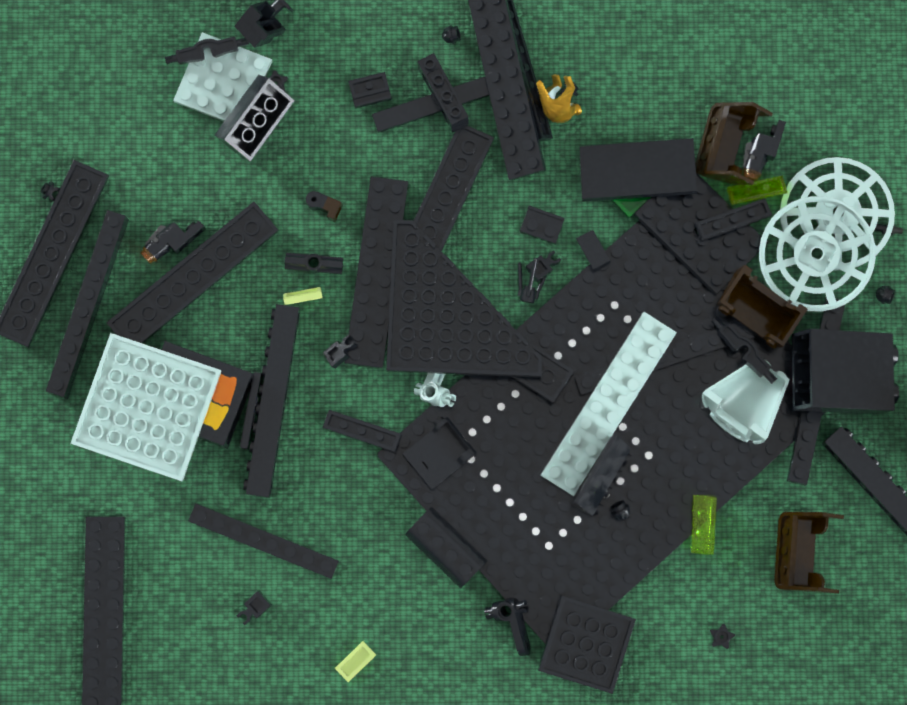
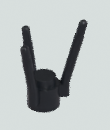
M534 258L529 284L524 286V289L522 263H518L519 290L517 296H520L519 301L534 304L535 300H538L546 277L541 279L535 292V288L532 286L537 267V258Z

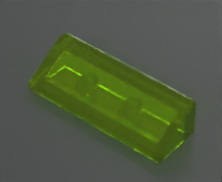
M782 175L754 181L753 185L727 187L726 193L731 205L787 194V189Z
M694 495L691 553L714 555L717 498L713 495Z

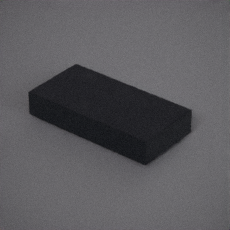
M593 230L576 238L593 271L611 263Z

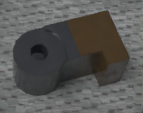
M312 191L306 196V203L311 210L323 211L328 214V220L336 222L343 207L342 202L316 191Z

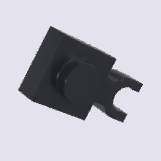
M554 250L548 254L546 259L542 255L537 258L534 276L536 282H539L553 271L550 266L560 263V258L556 261L551 259V256L555 254ZM533 261L525 267L530 274L532 270Z
M347 335L342 343L336 341L323 352L331 367L336 369L349 357L347 352L358 346L354 342L349 345L350 340L353 339L352 336Z
M259 590L244 603L247 609L241 611L236 616L239 618L245 614L247 620L243 624L247 625L253 615L256 619L259 618L272 604Z

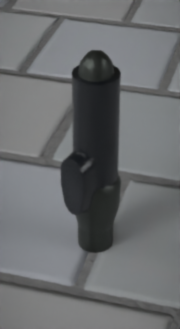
M877 224L874 231L882 232L885 235L888 225ZM893 226L891 236L903 233V228Z

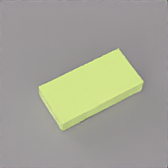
M320 287L283 294L285 305L322 298Z
M362 641L335 669L349 682L376 654Z

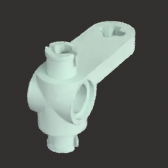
M428 373L424 384H416V387L420 389L414 388L415 395H420L422 401L428 402L433 406L444 407L448 405L452 407L454 403L450 401H456V396L450 394L449 389L440 386L445 374Z

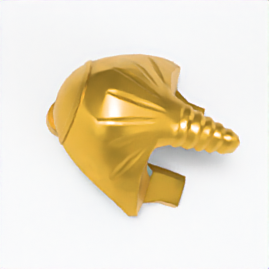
M554 74L551 76L553 80L552 86L545 89L541 80L536 85L546 117L552 122L564 123L570 120L573 115H580L582 110L578 104L570 103L575 90L571 76H564L566 89L561 96L555 99L556 93L562 88L560 76Z

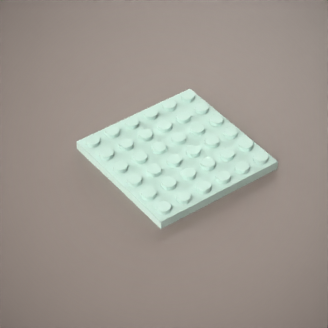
M110 333L71 444L183 482L222 371Z

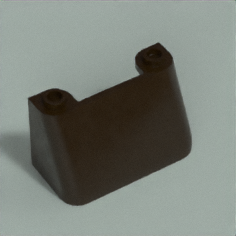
M743 265L736 270L717 304L719 311L725 315L732 316L766 340V344L773 349H776V347L781 348L785 345L808 309L802 304L796 307L791 304L792 301L790 299L786 301L759 282L756 275L751 276L753 270L747 265Z

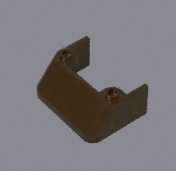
M722 102L714 104L708 115L695 162L696 173L703 177L732 185H753L754 181L743 176L742 169L734 165L743 131H750L755 127L758 117H772L773 113L754 102Z
M783 512L779 516L774 582L778 589L839 594L837 589L824 588V577L820 573H813L816 534H823L827 531L829 519H844V515L826 512Z

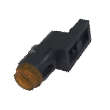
M778 120L776 125H772L771 136L758 133L752 142L746 143L743 176L754 182L761 178L767 161H773L776 157L785 128V121Z
M200 221L192 222L186 228L187 231L185 233L175 222L168 226L160 225L145 243L140 253L150 264L169 253L170 248L179 254L206 229Z

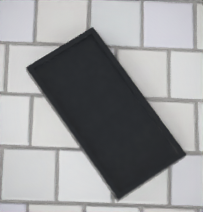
M694 138L580 146L583 202L697 194Z

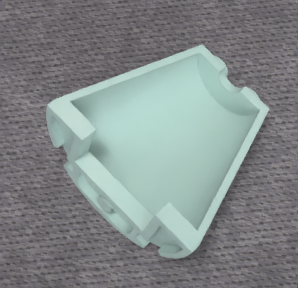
M744 365L706 389L702 393L703 405L705 408L709 407L711 410L709 415L726 432L744 442L751 440L754 444H761L768 438L790 380L782 371L775 372L770 368L769 371L778 378L771 384L764 376L760 378L750 367Z

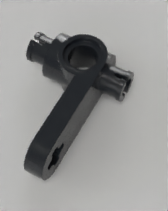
M507 598L503 601L493 602L492 607H485L484 613L489 614L485 616L486 619L494 618L496 621H510L518 654L520 656L529 655L531 646L522 614L529 611V606H525L528 602L526 600L518 601L517 598ZM505 606L510 607L511 613L506 611Z

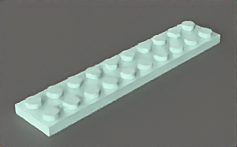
M642 313L541 476L573 496L576 494L677 332L649 314Z

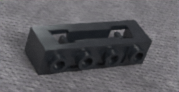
M433 53L417 61L418 70L452 133L469 125V117L435 54Z

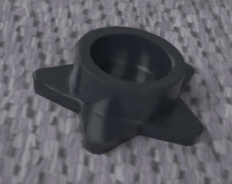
M274 70L269 79L274 83L277 81V86L285 92L284 83L288 80V77L280 76Z
M722 624L718 630H710L714 637L712 646L722 645L728 649L729 641L735 634L728 632L725 624Z

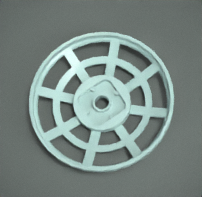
M825 158L805 166L789 182L784 191L780 209L787 205L791 190L795 183L800 180L807 186L801 198L808 197L812 191L816 196L830 197L845 202L861 216L872 217L869 227L872 233L876 228L878 217L889 218L884 237L878 246L875 245L876 255L886 245L894 226V203L887 185L870 167L849 158ZM834 163V173L823 175L814 181L805 175V173L817 166ZM842 163L858 166L867 171L871 176L863 182L855 176L842 173ZM834 179V190L825 193L817 186L826 180ZM842 179L852 181L859 185V187L853 193L843 190ZM876 181L881 185L886 194L889 210L878 209L876 198L870 189ZM864 192L867 193L871 201L872 209L861 208L858 198ZM817 202L816 207H809L807 210L809 214L821 213L833 216V209L838 206L831 203ZM799 207L790 209L780 217L783 232L788 226L787 216L801 217ZM845 210L840 221L849 227L857 237L866 235L858 226L859 221ZM816 219L819 226L814 231H825L830 221ZM800 223L804 234H806L804 223ZM836 225L832 235H835L834 238L839 243L842 242V235L846 233ZM864 243L865 246L869 249V243ZM789 244L790 247L794 250L795 246ZM851 247L840 250L839 261L842 262V252L852 250ZM870 253L857 260L856 267L867 263Z
M824 196L801 198L780 209L767 224L759 247L761 271L771 290L786 301L790 299L792 301L791 304L796 307L802 304L808 309L807 311L832 310L854 299L868 283L876 259L874 238L864 218L845 202ZM825 202L838 207L833 216L821 213L809 214L805 203ZM796 206L799 207L801 217L790 223L784 232L773 227L783 214ZM845 210L859 221L866 235L855 238L849 227L840 221ZM822 219L830 222L825 231H814L811 220ZM804 223L806 234L800 239L789 235L797 225ZM836 225L846 233L849 240L839 243L832 236ZM771 234L779 238L777 262L766 265L765 247L767 238ZM784 242L795 246L794 257L783 260L782 250ZM868 242L870 258L867 271L864 274L855 269L858 259L857 245ZM849 247L852 248L850 266L839 261L840 250ZM820 248L823 251V256L820 259H814L811 255L813 249ZM797 264L798 268L803 272L798 282L790 276L785 267ZM835 268L846 272L840 280L831 285L828 277L830 272ZM780 269L785 279L795 287L790 297L785 295L775 285L769 275L770 272ZM809 276H820L823 287H807L805 283ZM850 276L861 280L860 284L849 295L836 301L833 290L843 285ZM801 291L813 294L826 293L829 304L809 305L800 303L797 299Z

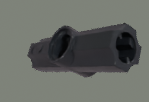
M286 252L285 270L307 271L313 274L329 273L342 275L343 258ZM313 259L319 261V265L316 268L309 266V262Z

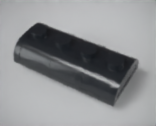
M433 507L429 508L405 534L460 589L487 562L485 557Z

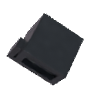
M267 1L252 4L234 26L254 48L270 43L274 37L280 36L286 31L283 25L273 16L276 11Z

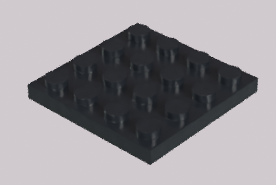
M561 595L538 671L613 694L636 619Z

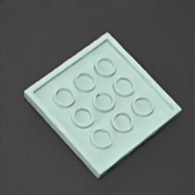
M203 32L199 38V41L204 39L221 40ZM238 47L239 50L216 58L212 56L211 49L206 48L203 61L190 62L173 101L224 122L258 74L266 77L272 59Z

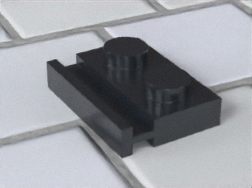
M385 72L348 81L355 109L392 100Z
M529 206L520 233L556 245L565 218Z

